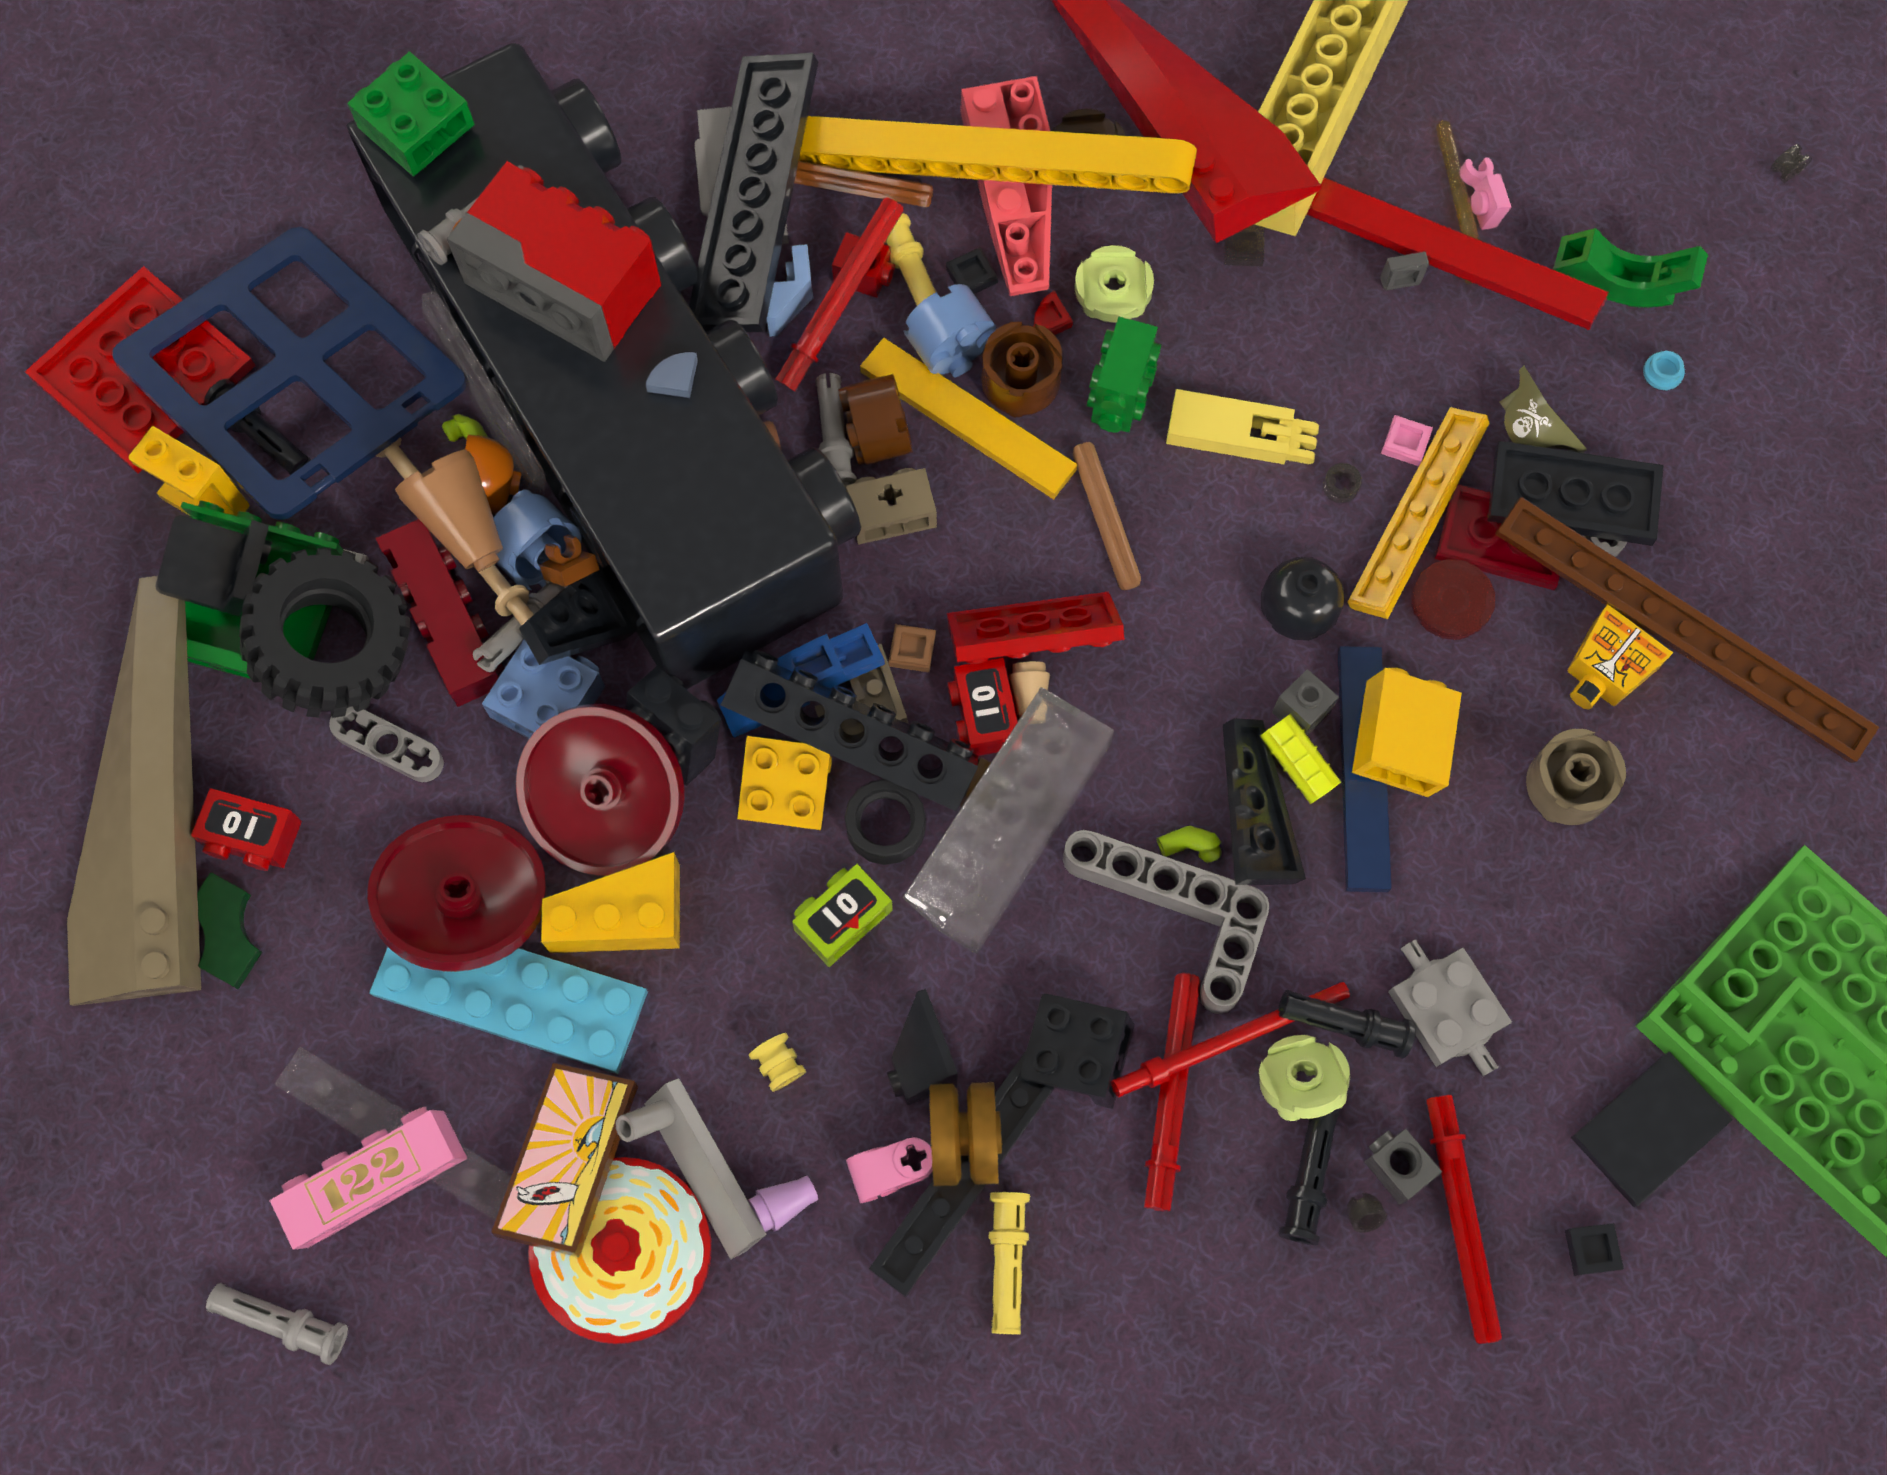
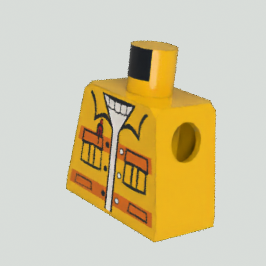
M1607 604L1592 623L1567 669L1568 673L1580 681L1570 693V697L1578 706L1587 710L1591 709L1600 697L1612 706H1616L1655 673L1673 652Z

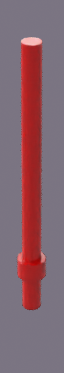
M1340 982L1308 997L1336 1004L1348 999L1350 992L1344 982ZM1277 1009L1166 1058L1161 1059L1157 1056L1141 1063L1140 1069L1112 1080L1113 1091L1117 1097H1121L1147 1085L1151 1088L1169 1081V1076L1294 1021L1279 1017L1280 1011Z

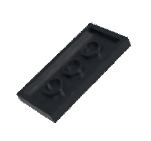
M1499 441L1495 449L1487 521L1502 523L1516 501L1522 497L1582 536L1653 546L1658 534L1664 465Z

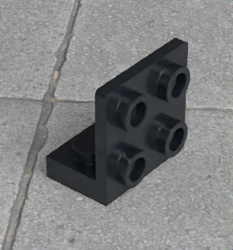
M1045 993L1040 999L1020 1075L1026 1081L1089 1095L1096 1105L1113 1109L1116 1094L1113 1091L1111 1081L1122 1076L1134 1023L1126 1011Z

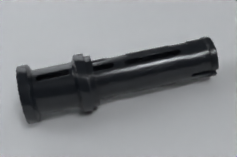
M229 379L218 381L206 393L204 404H210L236 385ZM257 407L230 426L234 432L245 433L287 470L290 475L311 461L308 456L304 455L281 432L261 416L260 407ZM267 437H269L276 445H278L282 449V451L277 446H275Z
M1288 989L1283 993L1279 1003V1017L1354 1038L1361 1047L1367 1049L1371 1046H1376L1393 1051L1394 1056L1403 1059L1407 1057L1414 1043L1416 1034L1414 1021L1403 1019L1401 1022L1380 1016L1378 1010L1372 1008L1366 1009L1363 1012L1352 1010L1327 1001L1304 996Z
M1337 1109L1327 1115L1309 1119L1296 1184L1287 1190L1286 1198L1290 1200L1285 1226L1279 1228L1278 1235L1284 1239L1306 1245H1319L1320 1237L1316 1234L1321 1208L1327 1205L1326 1194L1322 1191L1337 1117L1339 1116V1110Z

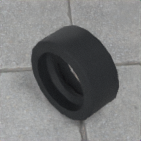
M882 779L871 781L862 786L848 801L845 813L848 840L856 853L869 862L882 865L900 863L912 856L923 842L926 830V816L924 805L917 793ZM884 798L897 800L903 804L909 812L911 819L909 832L904 839L888 846L874 844L867 839L861 830L860 824L862 812L875 800Z

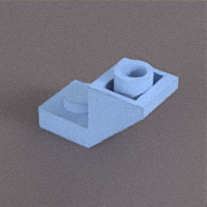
M807 245L792 246L793 262H786L787 281L774 282L766 321L769 337L778 336L813 298Z

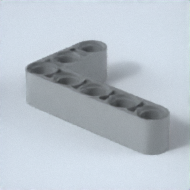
M1080 830L1070 835L1066 841L1063 854L1064 867L1070 874L1220 926L1200 987L1199 997L1205 1009L1212 1013L1223 1014L1233 1009L1243 994L1269 913V902L1266 895L1255 887L1235 885V880L1092 831ZM1080 846L1087 847L1093 852L1094 858L1088 862H1080L1074 858L1072 850ZM1120 860L1127 861L1134 867L1135 873L1130 876H1121L1115 872L1112 864ZM1161 874L1168 875L1174 880L1176 887L1168 891L1162 890L1156 886L1153 878ZM1202 888L1212 891L1216 897V902L1211 905L1202 904L1196 898L1195 891ZM1243 902L1253 905L1257 911V917L1254 919L1243 918L1237 912L1236 905ZM1228 942L1239 944L1244 950V958L1238 960L1231 959L1224 952L1223 945ZM1215 982H1223L1230 988L1231 998L1225 1001L1215 998L1211 993L1210 985Z

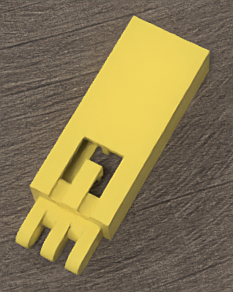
M1176 389L1166 444L1285 464L1286 460L1313 464L1315 453L1309 450L1316 449L1317 439L1312 436L1318 435L1319 425L1311 421L1294 419L1295 409ZM1251 428L1261 429L1260 437H1265L1266 434L1276 435V441L1251 437Z

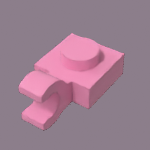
M1489 158L1483 159L1478 167L1479 171L1474 169L1471 159H1466L1460 168V176L1466 184L1475 189L1471 196L1472 211L1477 215L1481 230L1496 228L1511 208L1501 174H1493L1494 167Z

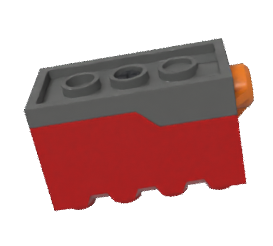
M506 161L463 218L459 219L454 225L452 232L446 238L464 283L605 362L633 321L661 286L651 239L638 227H617L614 225L615 219L605 209L599 206L583 208L579 206L580 202L576 195L567 188H555L553 186L548 189L543 186V179L535 171L527 167L521 169Z

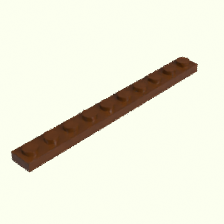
M1520 497L1516 501L1495 534L1604 605H1610L1638 627L1849 763L1859 760L1879 729V726L1524 498Z

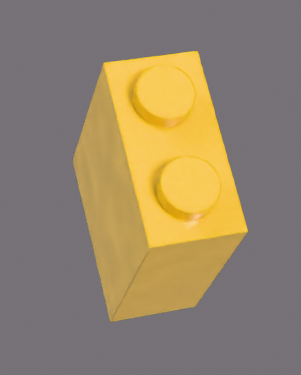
M1384 668L1367 680L1352 773L1425 797H1429L1449 786L1462 693L1447 688L1444 683L1439 681H1425L1410 676L1407 671L1400 668Z

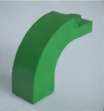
M1596 228L1562 237L1553 270L1607 291L1608 296L1606 300L1631 307H1661L1673 305L1676 293L1700 288L1708 254L1701 246H1696L1657 256L1636 255L1615 247Z

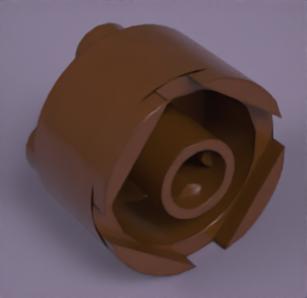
M1011 322L996 329L988 337L982 355L981 383L987 399L996 408L1012 417L1034 414L1049 406L1060 389L1063 361L1062 348L1058 339L1051 331L1038 324H1035L1034 327L1022 325V322Z
M894 374L850 384L838 389L843 411L846 412L848 420L846 428L852 448L854 447L858 465H867L913 453L911 437Z

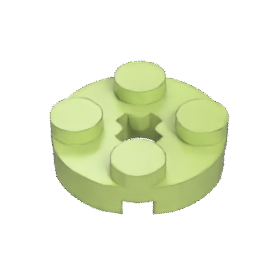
M1105 246L1093 251L1090 258L1086 259L1084 263L1083 261L1081 262L1075 278L1076 298L1083 307L1084 313L1090 318L1115 323L1119 316L1127 319L1141 316L1151 300L1154 286L1153 272L1146 260L1143 263L1141 259L1135 256V251L1123 246ZM1110 278H1117L1118 284H1124L1125 286L1119 288V290H1111L1105 285L1109 284Z
M1295 1035L1277 1041L1268 1049V1056L1263 1062L1261 1061L1259 1068L1260 1089L1266 1101L1277 1109L1280 1117L1288 1121H1296L1300 1118H1317L1343 1107L1347 1099L1350 1069L1346 1057L1338 1047L1329 1043V1047L1316 1043V1037ZM1304 1071L1307 1076H1316L1309 1082L1296 1080L1297 1072Z

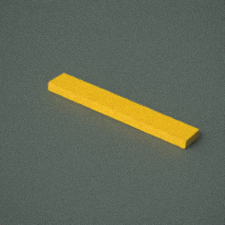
M885 338L879 342L860 365V372L870 379L894 374L900 399L1053 500L1077 471L1078 464L939 373L932 374L924 363Z
M1452 407L1449 408L1348 600L1350 608L1381 618H1389L1489 425L1487 415Z

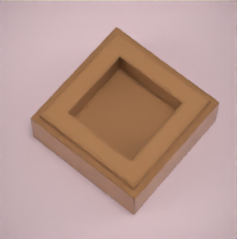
M895 624L888 662L889 667L930 672L936 630Z

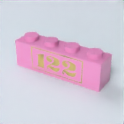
M426 1107L416 1109L401 1118L403 1124L401 1127L390 1133L386 1129L375 1132L361 1141L363 1148L353 1154L348 1155L347 1151L336 1154L321 1164L324 1169L310 1178L307 1174H303L283 1184L281 1187L284 1192L271 1199L270 1202L292 1249L313 1246L466 1160L467 1156L445 1112L440 1110L428 1111Z

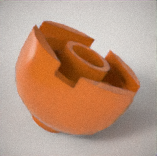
M468 434L465 449L475 459L492 515L497 514L506 505L509 495L518 493L521 472L513 470V456L502 443L486 436Z

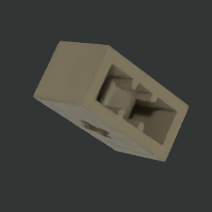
M904 468L896 471L891 476L877 479L874 477H863L856 480L853 484L846 485L861 523L860 534L856 536L858 545L937 527V511L925 468L918 470ZM887 500H892L894 505L889 506Z

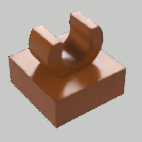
M568 534L563 536L566 543L565 552L561 554L558 545L548 543L545 545V553L549 560L539 564L544 580L564 587L599 570L595 555L581 551L579 539Z

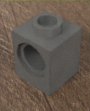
M1307 669L1279 696L1272 713L1280 721L1291 713L1300 727L1305 729V733L1308 736L1331 713L1339 697Z
M1404 1129L1395 1137L1389 1130L1368 1146L1374 1154L1364 1161L1399 1205L1408 1201L1442 1172L1407 1129ZM1392 1152L1401 1153L1407 1158L1409 1170L1406 1175L1398 1174L1391 1168L1389 1159Z

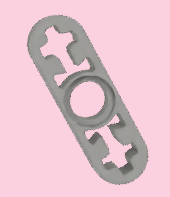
M352 706L347 708L345 716L336 718L331 716L330 730L340 743L418 782L432 781L439 776L443 769L444 760L435 745L364 709L356 712ZM356 717V722L361 728L369 731L366 739L362 734L354 730H349L345 734L346 730L342 727V723L345 720L352 722ZM386 734L396 735L398 737V745L393 752L389 754L377 752L376 743L380 737ZM407 748L411 753L419 757H424L428 752L432 765L430 767L422 766L417 771L418 766L415 762L405 756Z

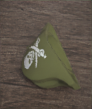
M1523 366L1519 370V388L1500 401V404L1506 411L1504 424L1511 441L1524 445L1568 449L1579 453L1586 452L1587 448L1548 405L1526 367Z

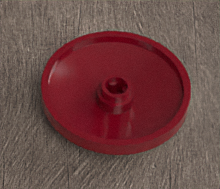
M586 704L565 710L547 720L533 733L519 759L516 774V794L524 823L536 842L551 857L571 869L591 875L606 876L648 862L667 846L679 826L684 808V781L678 760L662 734L648 721L629 710L608 704Z
M453 815L435 818L418 824L393 840L381 853L371 871L367 896L374 928L385 945L395 954L423 968L457 972L477 969L495 963L513 953L531 936L542 917V899L546 898V881L543 864L539 855L530 842L519 832L493 819L473 815Z

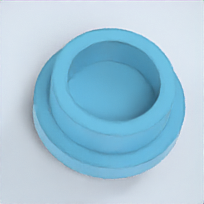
M1662 351L1648 358L1643 368V374L1646 381L1652 387L1659 390H1671L1677 387L1684 378V363L1676 353Z

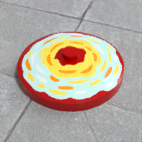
M614 1158L580 1257L529 1245V1267L532 1282L537 1295L548 1312L561 1325L573 1333L589 1340L609 1344H627L642 1341L665 1331L685 1315L698 1298L710 1268L712 1254L710 1227L707 1216L693 1191L670 1170L653 1162L638 1158Z

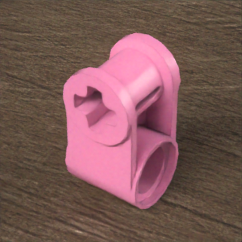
M915 1137L907 1138L885 1147L870 1149L846 1159L860 1203L878 1199V1195L884 1197L892 1194L900 1188L926 1179L933 1172L932 1149L930 1145L923 1139ZM913 1148L916 1149L918 1154H927V1158L921 1161L922 1169L915 1172L910 1165L903 1167L902 1161L908 1159L907 1151Z

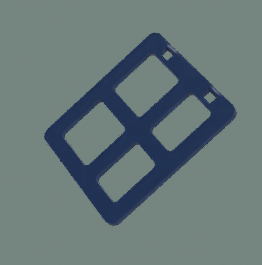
M303 227L289 229L119 342L112 352L116 365L215 463L219 464L224 472L271 518L277 520H285L295 515L317 499V495L335 482L339 483L415 428L418 422L435 410L438 411L463 393L466 388L465 375L459 367L311 231ZM295 261L303 263L349 306L345 311L304 338L296 336L251 293L253 288ZM219 311H228L275 358L210 404L200 405L152 358L155 354ZM369 330L376 331L425 376L424 380L380 410L374 409L325 363L326 359ZM299 381L304 383L352 430L286 479L277 480L227 432V429L287 386ZM422 397L427 404L413 414H410L405 408ZM320 469H323L328 474L312 487H309L304 482Z

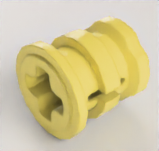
M787 1033L779 1034L765 1041L749 1054L751 1060L759 1059L761 1063L759 1070L763 1077L768 1076L771 1083L769 1087L772 1092L785 1087L806 1073L803 1065L798 1066L794 1059H796L797 1055L793 1048L788 1049L785 1045L789 1038Z

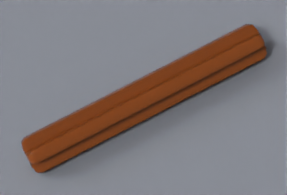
M800 160L794 182L796 184L878 199L888 197L900 203L929 207L933 198V186L931 184Z

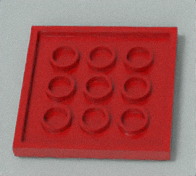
M144 266L25 371L34 383L137 474L143 469L134 465L129 460V455L152 426L174 439H177L184 432L116 365L112 356L113 349L119 342L182 301L177 294ZM207 320L155 354L152 358L200 405H205V395L215 383L223 379H229L236 385L256 366L246 353Z

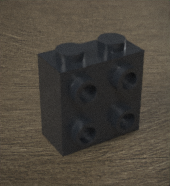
M658 666L627 692L626 710L639 715L662 734L678 760L684 785L687 786L715 759L721 717L716 709L707 701L697 699L687 691L679 678L666 674Z

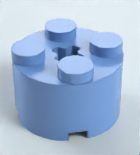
M963 284L949 286L948 288L952 293L941 298L937 292L930 295L910 313L906 320L909 330H904V334L932 374L939 373L942 375L951 373L953 377H958L969 371L973 366L972 360L984 351L988 337L996 330V325L971 289Z
M522 490L516 493L511 502L505 505L493 517L503 549L497 554L500 561L496 564L517 585H523L528 590H532L529 585L539 584L542 588L546 585V580H544L539 564L549 560L545 553L546 544L558 545L562 554L566 550L563 536L567 534L575 536L581 543L582 538L579 529L546 497L533 494L529 490Z

